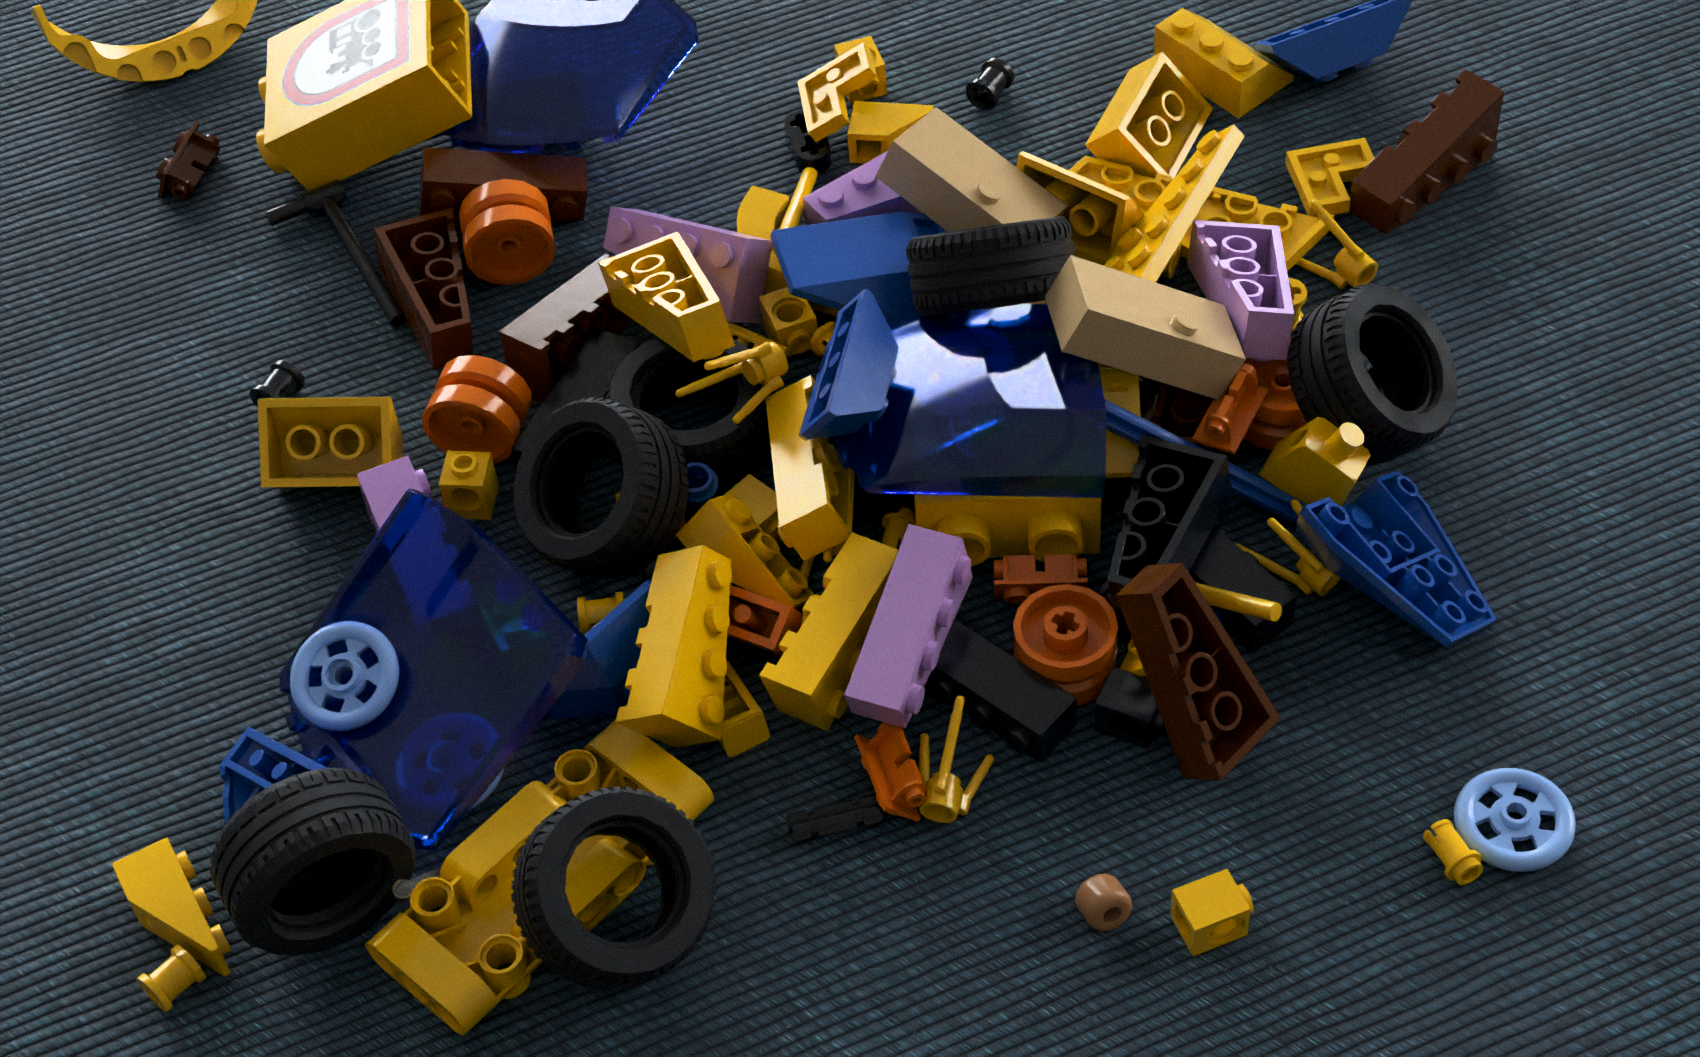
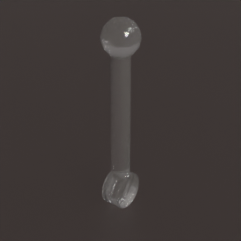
M441 866L409 881L399 879L393 885L394 895L400 899L409 897L412 890L422 880L431 877L439 878Z

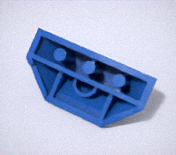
M1372 0L1268 39L1253 43L1256 52L1298 76L1314 78L1316 83L1330 81L1339 76L1338 71L1348 67L1350 70L1368 67L1373 64V58L1386 54L1412 1Z
M866 288L838 312L834 332L821 361L798 435L804 440L855 433L868 421L876 422L887 409L889 400L886 399L889 386L897 374V369L894 366L899 346L873 293Z
M652 579L646 580L579 639L559 663L553 678H547L539 687L545 713L549 718L558 720L617 715L619 707L627 706L630 691L625 687V682L629 669L637 668L641 649L635 643L639 628H644L648 624L650 613L645 605Z
M248 726L219 765L220 777L225 780L222 795L225 824L249 799L269 786L290 776L314 769H325L326 767Z

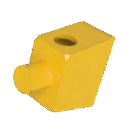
M1316 417L1275 445L1259 475L1279 490L1305 502L1306 505L1330 497L1334 503L1342 506L1371 455L1369 450L1362 445L1364 434L1356 424L1345 422L1337 428L1325 418Z

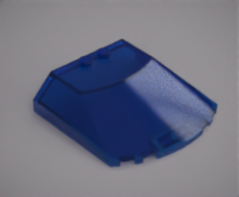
M491 0L469 27L472 118L432 138H437L443 134L450 136L451 143L456 146L506 153H542L544 151V144L566 143L567 150L581 149L580 140L603 136L604 144L619 141L698 43L696 21L673 0Z
M1018 304L887 322L899 346L894 366L897 369V374L889 386L886 399L889 400L887 409L876 422L868 421L855 433L826 437L828 444H833L838 451V462L842 468H851L858 475V485L869 494L1101 498L1104 494L1106 478V406L1099 363L1062 352L1047 304Z
M410 488L402 496L279 673L281 692L288 693L291 714L285 716L289 730L295 731L298 734L303 748L299 752L300 754L326 768L354 770L376 779L384 787L414 839L416 850L436 851L513 758L587 659L588 639L484 531L430 495ZM341 621H357L371 625L388 638L398 658L399 680L393 699L375 720L354 730L331 731L312 724L298 710L291 694L290 672L297 652L312 634L327 625ZM345 640L328 646L330 657L348 651ZM368 648L359 656L366 663L368 669L379 662L371 648ZM311 668L309 687L322 685V668ZM352 670L342 674L341 684H346L350 681L353 675ZM368 681L364 690L357 695V699L363 703L367 702L377 686ZM329 695L324 708L332 712H340L345 700L336 699Z

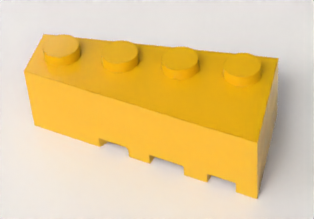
M678 232L598 262L613 305L691 361L696 362L701 359L716 358L724 350L735 346L721 302Z
M811 375L765 398L779 520L778 532L784 544L789 548L794 547L803 561L846 541L852 533L857 441L852 434L804 440L798 436L815 383Z
M853 532L850 534L823 576L824 592L822 595H811L802 608V626L799 631L795 633L788 630L781 640L779 649L783 651V654L777 665L767 662L759 674L779 712L826 731L829 730L834 718L839 719L843 715L848 705L844 694L899 551L898 549Z
M704 545L658 555L645 605L650 616L647 626L639 628L635 644L641 649L637 668L629 669L625 687L630 691L627 706L619 707L616 723L675 748L721 740L722 720L725 713L723 701L725 674L727 671V631L730 624L731 559Z

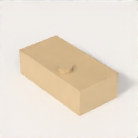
M937 107L892 142L875 176L947 232L1060 217L1067 208L1066 204Z
M1073 255L1069 256L1045 295L1061 350L1068 354L1217 400L1220 399L1246 360L1225 305Z

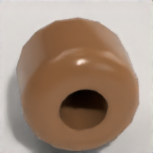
M1105 873L1096 874L1085 880L1077 890L1075 897L1076 907L1086 922L1095 930L1103 932L1118 928L1127 920L1131 913V897L1113 875Z

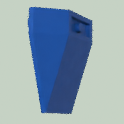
M901 211L772 231L770 238L791 295L841 310L866 288L873 293L890 327L932 338L954 336L960 328L961 312L924 316L913 305L912 295H914V291H911L910 280L912 277L909 276L908 264L910 262L907 260L906 247L911 238L947 232L925 214Z
M1399 470L1376 478L1352 503L1341 507L1334 503L1330 497L1308 504L1299 511L1295 532L1317 559L1325 565V568L1443 646L1448 647L1491 626L1497 620L1429 505L1420 496L1416 484L1408 477L1403 476Z

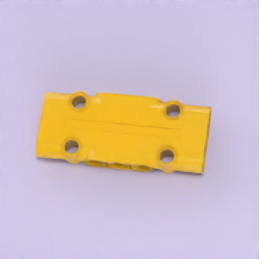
M615 719L585 746V750L574 749L562 754L555 763L554 771L556 777L547 785L537 780L527 784L457 846L443 862L440 869V878L431 877L417 883L410 894L411 907L404 913L400 912L368 940L365 943L367 951L386 973L452 1030L464 1036L500 1001L517 997L525 992L530 984V973L543 961L541 958L537 959L534 955L535 951L528 947L526 944L528 941L521 935L520 931L522 929L516 923L518 918L513 911L515 905L512 902L511 896L514 893L511 887L512 881H514L513 870L517 867L515 864L516 860L520 856L522 846L526 844V839L532 834L535 827L552 812L574 798L593 790L597 791L600 788L609 789L617 786L620 789L625 786L631 787L633 790L637 788L643 789L644 792L650 791L656 797L661 796L666 799V802H672L676 805L677 810L681 809L686 813L685 817L687 819L690 818L694 821L714 802V795L711 789L700 776L646 735L616 723ZM595 835L586 838L576 847L566 868L565 892L573 914L589 932L634 891L643 879L646 865H654L639 846L619 836ZM443 907V908H441V909L438 910V911L430 912L431 910H433V909H435V908ZM512 963V965L506 969H497L503 964Z

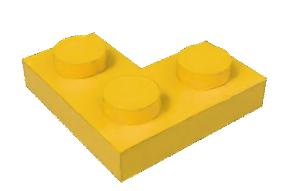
M864 42L797 81L807 132L815 142L836 133L850 123L844 97L857 89L863 88L870 81L877 78L872 52Z
M1359 138L1287 151L1285 164L1307 215L1318 218L1319 215L1310 206L1312 200H1317L1330 215L1349 212L1351 200L1343 183L1352 181L1374 159V156L1366 138Z

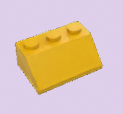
M1184 8L1155 26L1154 56L1163 52L1200 94L1238 119L1287 86L1294 79V75L1256 52L1253 48L1208 19Z
M1160 52L1129 69L1085 146L1097 159L1130 166L1134 174L1155 178L1159 173L1172 176L1173 180L1213 107L1163 52Z
M1022 151L1018 154L1016 167L1067 205L1062 216L1071 224L1073 234L1071 241H1074L1075 252L1073 254L1078 257L1104 265L1118 248L1117 243L1128 230L1135 227L1144 216L1132 198L1027 152Z
M391 397L257 399L261 488L360 486L357 477L358 473L404 457L403 436Z

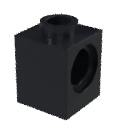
M1113 667L1095 702V731L1149 749L1156 732L1164 734L1166 728L1147 678Z

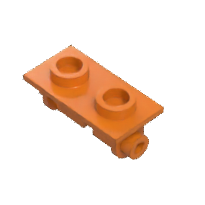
M1243 364L1220 399H1213L1192 438L1193 442L1233 455L1236 454L1268 393L1267 388L1257 386V372L1253 366Z
M1077 554L1044 555L1045 571L1035 570V555H1004L1003 560H993L994 579H1003L994 580V597L1004 598L1006 603L1022 604L1029 595L1047 586L1063 584L1086 588L1088 586V578H1078L1087 576L1086 558H1077Z
M884 722L878 727V733L872 739L859 734L855 735L854 738L862 756V765L869 773L876 791V800L880 807L891 815L902 816L918 822L921 817L916 807L925 802V795L928 789L915 760L908 758L903 762L912 752L902 727Z

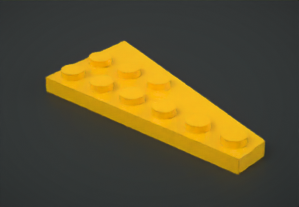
M1234 124L1220 132L1212 130L1198 142L1196 146L1197 151L1136 226L1128 230L1117 243L1118 248L1103 266L1156 283L1245 137Z
M1084 156L1069 169L1073 173L1131 197L1143 215L1172 181V176L1158 173L1155 178L1134 174L1130 166L1089 156ZM1218 187L1212 189L1194 219L1280 226L1287 272L1330 231L1319 216L1317 218L1297 213V206L1283 203L1281 208H1275L1259 204L1255 196ZM1193 222L1180 242L1181 256L1188 259Z

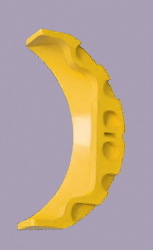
M216 0L201 18L181 32L156 42L127 46L101 44L90 41L81 35H72L49 22L40 4L32 8L31 15L48 43L79 66L94 73L118 80L156 82L181 77L187 71H197L220 57L242 34L254 13L258 0Z

